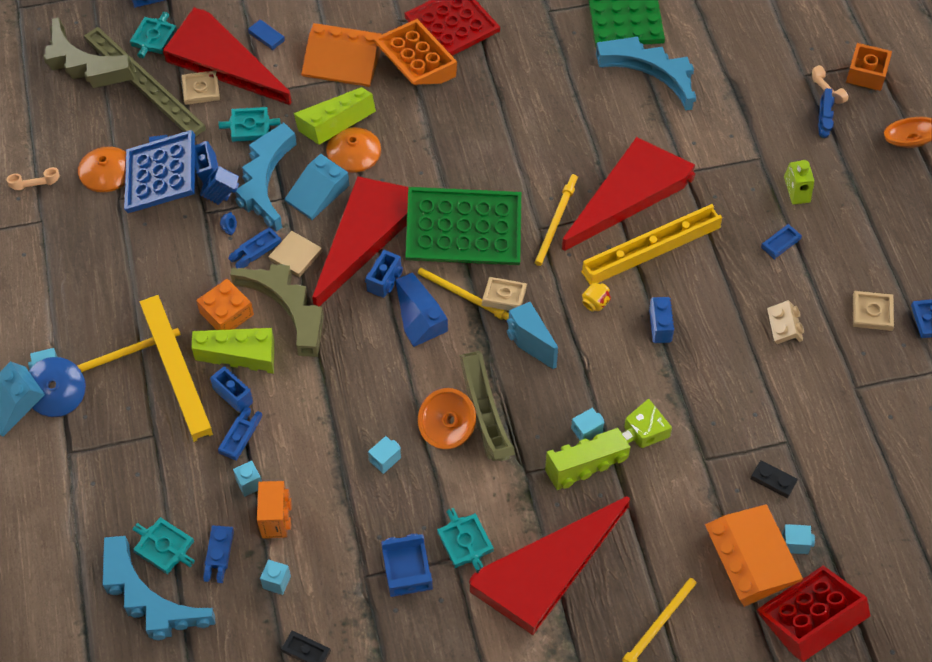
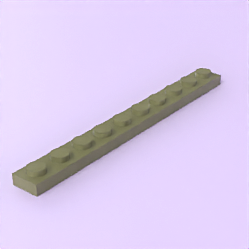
M99 27L84 35L85 41L101 56L127 55ZM129 56L134 65V79L128 80L183 132L192 130L196 137L206 130L205 125Z

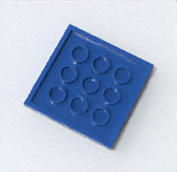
M192 130L126 150L124 210L127 213L195 194V133Z

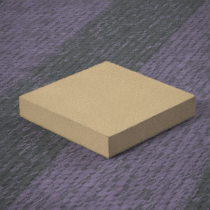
M217 71L181 75L185 105L220 100L218 78L215 76Z
M291 231L268 257L271 262L277 265H290L291 273L300 278L322 253V248Z
M489 277L482 299V306L508 311L521 306L527 284Z
M854 291L853 327L893 331V295Z

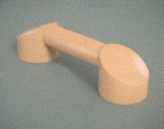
M820 65L812 69L813 82L817 83L823 90L826 88L832 89L823 80L826 77L824 68ZM843 88L836 91L832 89V97L835 98L834 103L842 104L848 101V94Z
M51 167L44 171V177L22 180L20 174H11L6 180L10 188L23 190L26 187L44 184L52 185L59 179L60 174L57 168Z

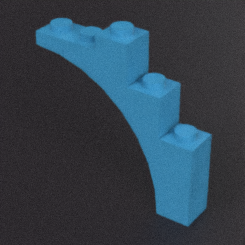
M638 37L597 42L596 57L599 67H626L650 74L664 82L675 92L681 100L685 111L693 109V103L696 102V94L691 89V74L694 73L693 64H690L688 57L669 59L663 47L644 49Z
M282 123L249 144V156L252 161L242 167V178L245 184L240 186L235 192V201L240 208L243 207L247 212L254 210L258 216L261 215L266 225L268 227L272 226L276 232L282 228L280 215L273 208L269 200L268 184L279 160L297 145L295 133L285 123Z
M126 536L104 538L103 587L106 593L111 595H120L124 592V608L128 616L142 617L146 614V632L150 639L163 640L165 637H172V628L177 630H184L192 626L206 628L209 625L215 624V614L212 608H193L178 605L163 599L151 591L139 579L133 568L130 545Z

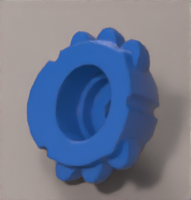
M229 212L222 216L220 227L226 234L231 236L236 230L237 221L232 212Z

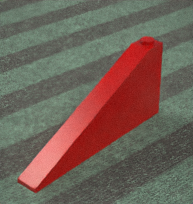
M194 7L163 50L167 63L196 73L217 71L215 76L219 81L288 105L292 103L290 91L218 20L205 10Z
M636 137L563 237L562 250L566 251L684 189L688 182L691 183L695 177V164Z
M357 176L313 293L314 305L318 307L322 305L407 226V186Z
M626 496L482 567L479 573L475 572L469 580L470 593L534 635L627 511L630 498Z

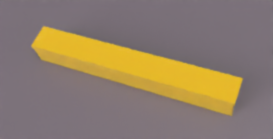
M710 204L584 260L581 273L590 285L604 281L721 228L722 216L718 215L714 210V205Z
M159 295L139 301L193 442L206 435L212 436L211 426Z

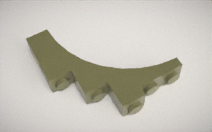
M59 17L52 19V26L50 27L52 34L51 45L45 46L46 54H44V61L46 64H49L52 71L65 68L66 73H69L72 79L85 77L86 81L90 82L93 88L134 79V65L128 54L98 56L81 51L67 40L65 28Z
M271 264L270 271L264 269L231 268L230 276L234 286L247 287L262 292L274 299L285 309L297 330L296 346L298 356L318 357L324 319L323 309L316 305L306 306L308 297L306 286L299 284L290 285L292 278L290 265Z
M480 351L461 354L459 356L467 395L475 407L477 429L481 432L485 455L488 459H492V461L508 460L510 456L515 455V451L498 415L483 355Z

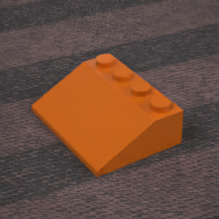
M418 19L373 38L378 47L413 85L442 84L456 77L457 61Z
M313 23L301 75L370 87L381 54V49L373 41V38L380 36L381 33Z
M767 504L724 515L705 524L738 598L744 607L804 580Z

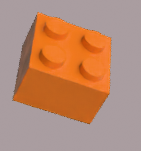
M857 43L846 83L881 91L892 51Z
M225 279L196 300L199 313L216 330L235 329L254 315L251 301L228 279Z
M284 481L258 482L257 522L261 537L287 538V530H291L289 511L292 510V499L290 498L289 489H286Z

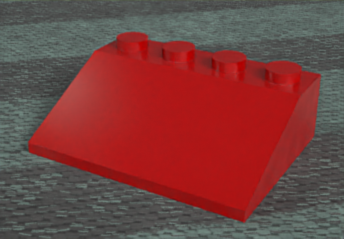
M824 565L803 578V581L794 584L757 609V613L788 651L802 662L870 617L867 597Z

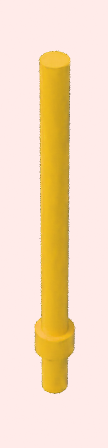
M574 174L570 176L568 184L563 188V196L535 260V264L541 266L568 200L575 191L574 186L578 177Z
M423 268L418 270V275L484 308L500 320L509 319L507 310L482 306L481 298Z
M178 328L173 329L175 337L181 335ZM153 337L77 365L81 372L153 346L155 345Z
M689 578L632 651L626 653L622 658L623 662L638 661V656L697 584L693 578Z

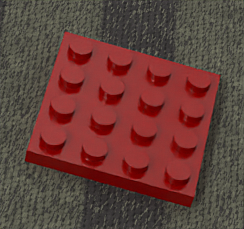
M430 0L404 13L405 19L408 22L418 19L451 56L500 32V26L476 0Z

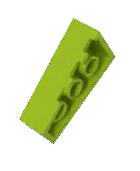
M361 87L296 112L294 116L298 131L320 145L376 112L372 93Z
M272 328L192 331V351L196 361L219 365L224 363L230 364V367L238 368V366L248 367L249 370L258 371L259 369L274 374V336Z
M619 428L596 435L592 441L586 438L580 440L574 447H570L568 444L561 447L562 451L556 453L554 450L547 451L545 471L556 490L566 489L580 479H588L597 471L607 470L614 463L624 462L629 457L630 446Z

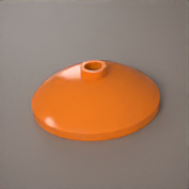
M910 117L896 121L885 129V140L894 146L902 148L921 147L932 141V118Z
M355 127L347 128L330 138L326 149L327 157L347 172H361L371 168L379 160L381 144L376 135L369 130Z
M97 148L85 155L79 163V179L86 188L92 191L110 192L125 185L126 152L120 148Z
M443 388L431 393L423 401L418 413V426L421 435L430 445L440 449H453L464 444L472 435L476 424V411L472 401L466 394L453 388ZM454 417V422L451 424L450 419Z

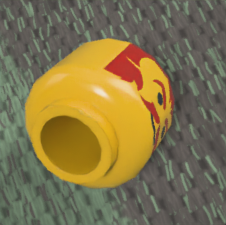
M592 283L582 294L583 305L591 312L601 311L611 300L610 289L603 283Z

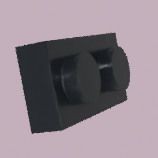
M760 460L751 476V480L787 499L798 481L797 478Z
M293 630L281 648L283 653L301 662H326L331 653L330 648Z

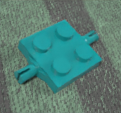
M163 12L159 19L144 17L130 40V44L133 47L140 48L137 54L139 58L143 59L148 51L163 55L164 48L177 31L176 25L166 22L169 17L167 12Z
M268 107L231 109L230 120L219 121V129L230 128L232 142L257 140L268 133L270 126L281 125L280 118H269Z
M451 508V511L448 509L446 513L451 522L437 529V533L455 568L466 563H473L476 572L479 573L483 567L480 558L494 552V548L476 513L459 518L454 508Z
M161 517L148 529L139 523L135 524L136 526L133 527V531L141 535L140 542L133 549L135 554L167 575L180 561L189 568L192 567L195 560L186 555L187 550L194 543L192 537Z

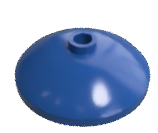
M50 357L37 362L29 370L45 394L32 407L39 414L47 417H61L74 411L82 402L86 389L85 379L81 370L70 360L61 357ZM56 382L55 388L52 389L49 388V384Z

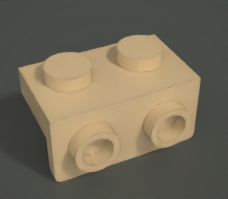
M788 300L767 308L776 344L794 338L799 342L803 341L802 334L804 329L798 319L800 311L797 306H794Z

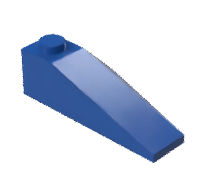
M412 272L396 279L404 333L412 346L415 347L448 332V319L414 273Z

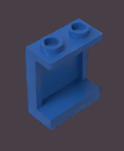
M410 534L403 538L391 537L381 542L390 597L433 589L423 534Z

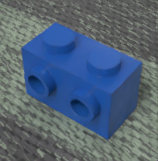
M386 250L382 251L365 278L368 292L385 298L387 293L392 291L394 281L403 272L401 256Z

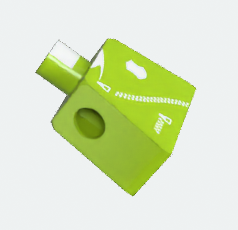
M807 160L789 163L784 179L792 205L810 203L814 187V177L810 163Z
M647 399L627 416L624 425L626 431L622 435L628 444L635 441L640 448H644L669 438L672 426L650 399Z

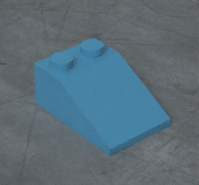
M319 154L305 168L285 197V202L313 220L350 186L348 172L324 155Z
M531 302L509 310V319H507L509 339L511 341L514 340L517 347L550 368H556L558 346Z
M11 361L0 371V435L3 437L45 395L27 368Z

